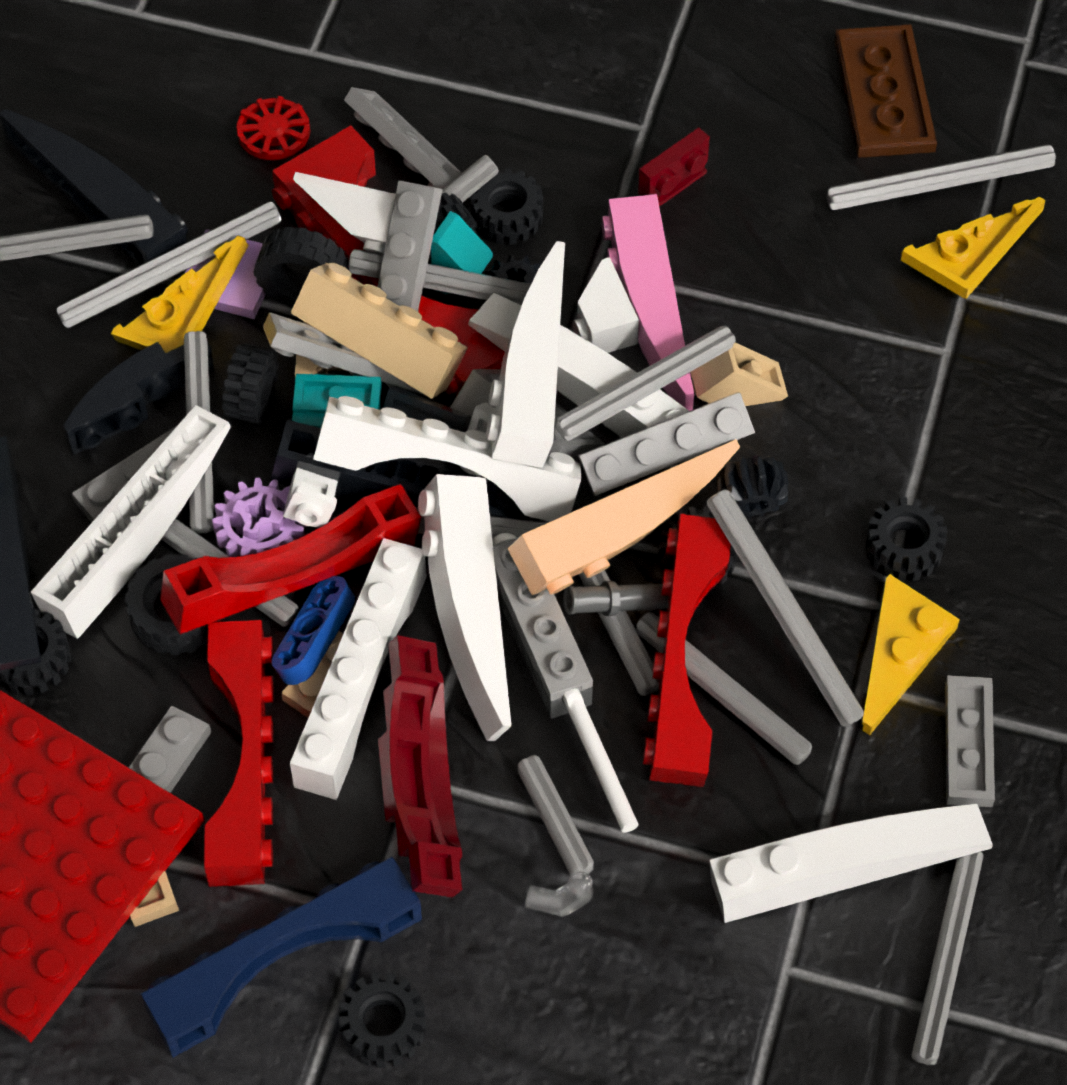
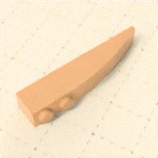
M735 439L522 534L507 549L531 595H535L545 589L549 591L550 595L555 594L574 583L572 577L584 572L586 578H590L610 567L609 559L638 543L672 517L705 487L740 448L737 440Z

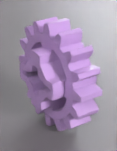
M255 478L254 487L250 488L241 481L238 483L239 492L237 494L226 490L224 492L226 504L216 503L215 505L216 518L212 519L214 533H216L219 548L226 547L229 557H237L239 554L245 556L260 553L305 536L304 528L307 526L283 517L290 486L280 491L278 480L273 479L269 486H262L261 479Z

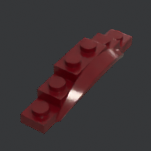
M397 635L388 643L392 684L383 691L387 731L378 738L385 821L396 823L399 856L409 857L412 891L454 897L462 891L459 863L462 858V848L458 837L451 793L445 723L444 680L438 666L436 643Z

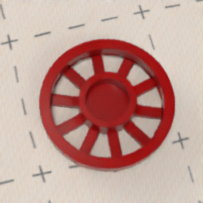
M282 96L263 100L259 98L255 103L246 109H242L240 112L241 115L236 126L238 141L241 147L254 157L264 160L285 159L299 152L309 140L311 130L307 113L302 105L286 100ZM267 108H274V113H269ZM281 108L287 109L283 115L280 114ZM258 111H262L264 116L260 117L255 113H257ZM294 114L300 117V119H292L288 121V119ZM248 119H251L258 123L245 125ZM304 125L302 133L289 129L290 127ZM258 131L248 139L243 134V132ZM289 136L298 139L291 146H288L286 142ZM260 139L264 143L263 149L257 148L252 144ZM281 145L282 147L281 150H269L270 146Z

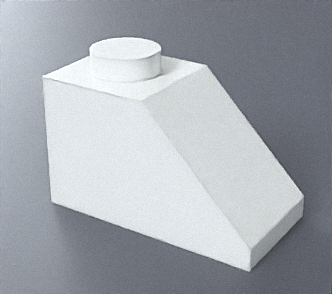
M610 257L601 260L578 301L577 319L573 320L575 334L609 353L638 344L639 319Z

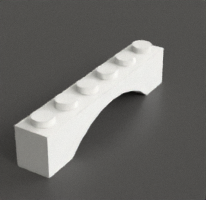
M329 396L313 460L355 471L374 463L398 458H430L448 461L471 469L495 483L513 499L524 515L549 522L571 513L581 482V463L575 462L569 455L553 452L547 456L543 468L491 459L493 441L486 440V434L481 431L468 430L465 433L450 429L447 424L436 419L420 421L406 417V414L398 409L386 407L379 410L367 407L360 400L348 396H341L338 399Z
M383 538L290 761L294 788L337 800L353 760L358 736L373 688L389 651L388 643L396 637L405 620L413 612L427 577L426 560L421 548Z

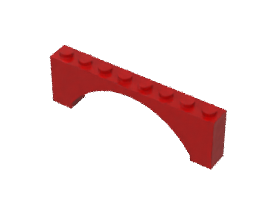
M350 125L272 170L274 181L272 195L277 205L282 210L288 209L291 212L298 227L306 228L312 232H319L322 236L333 240L338 247L343 249L344 255L348 257V260L353 250L366 251L363 249L364 243L351 235L301 188L293 178L295 172L365 187L367 181L376 176L374 149ZM351 273V277L363 285L378 286V278ZM421 295L418 312L422 315L421 320L433 327H442L453 332L458 337L457 341L468 347L445 391L448 395L454 394L457 397L473 369H501L505 351L468 325L469 320L479 309L448 305Z

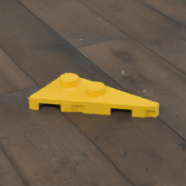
M1041 197L1033 200H1024L1014 204L1011 212L995 218L988 214L963 224L957 230H948L937 234L936 240L932 243L916 249L913 244L909 245L902 251L901 261L962 298L967 299L1043 211L1046 200Z
M237 235L234 240L225 242L213 252L216 257L200 270L195 272L193 268L169 285L162 295L152 298L142 307L145 312L124 328L121 324L114 327L111 332L114 339L139 350L159 342L165 353L184 345L185 333L202 331L249 246L245 238Z
M889 574L885 581L862 725H864L863 731L868 735H871L956 631L960 619L891 574Z

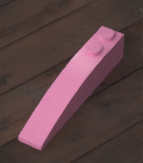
M655 194L609 199L608 216H602L604 240H611L612 248H607V258L610 257L639 319L638 343L649 365H652L685 346L658 197ZM689 372L666 385L663 389L668 396L691 411L693 410L694 390Z

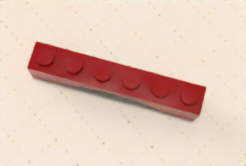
M399 484L362 498L326 525L285 545L240 557L218 558L203 556L164 570L160 600L179 634H183L373 562L383 538L414 546L421 515L403 486Z
M680 514L677 529L669 528L665 554L673 555L672 570L664 569L661 595L669 596L667 611L660 610L657 625V637L664 638L663 653L655 652L652 679L660 680L658 695H650L647 721L655 722L654 738L646 737L643 753V764L651 765L649 780L703 787L708 776L712 729L700 713L690 690L685 667V639L688 625L696 608L707 593L724 578L729 564L731 543L715 518Z
M262 620L225 621L208 624L207 662L211 680L227 698L238 716L243 737L240 765L233 786L220 808L205 824L204 869L209 887L265 884V867H273L272 839H265V825H273L272 797H265V784L273 783L272 756H265V743H273L272 715L265 716V703H273L272 676H265V663H272L273 639L272 636H264Z

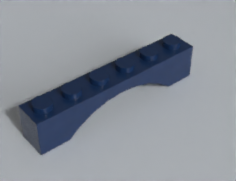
M393 857L381 863L379 861L371 862L360 869L356 877L341 885L335 883L325 887L316 895L314 900L301 907L291 906L286 908L275 917L273 922L259 930L249 929L242 932L226 948L216 953L211 951L200 955L191 963L189 968L174 976L169 974L156 979L150 984L147 991L141 993L146 1011L171 1056L174 1058L215 1035L225 1012L238 993L259 972L281 957L304 947L328 941L359 939L383 942L422 920L420 900L416 893L412 891V887Z

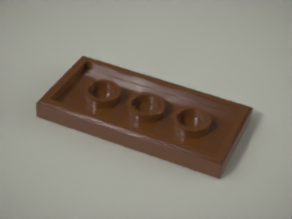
M912 25L835 30L834 40L857 157L936 152L937 140Z

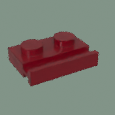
M698 127L639 169L638 194L640 196L657 194L660 207L707 173V169L704 166L708 162L710 136Z

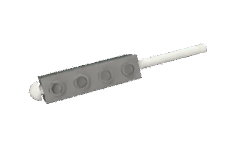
M500 533L492 539L498 600L550 719L567 713L570 714L621 831L625 833L637 828L639 824L586 709L587 706L592 705L593 679L555 595H550L547 589L531 595L507 549L518 538L511 533Z

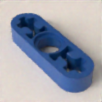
M332 576L320 581L313 588L273 655L272 666L285 684L296 685L306 681L313 675L353 607L355 595L343 577ZM317 626H320L317 630L308 634V632H310L312 629H314Z

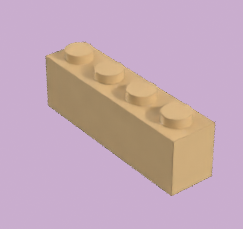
M325 263L310 270L291 310V314L431 399L447 390L468 347L457 341L458 337L453 332L442 327L431 326L421 320L422 315L418 311L408 306L396 305L386 298L387 294L383 290L370 284L363 285L351 277L352 274L348 269L339 264Z

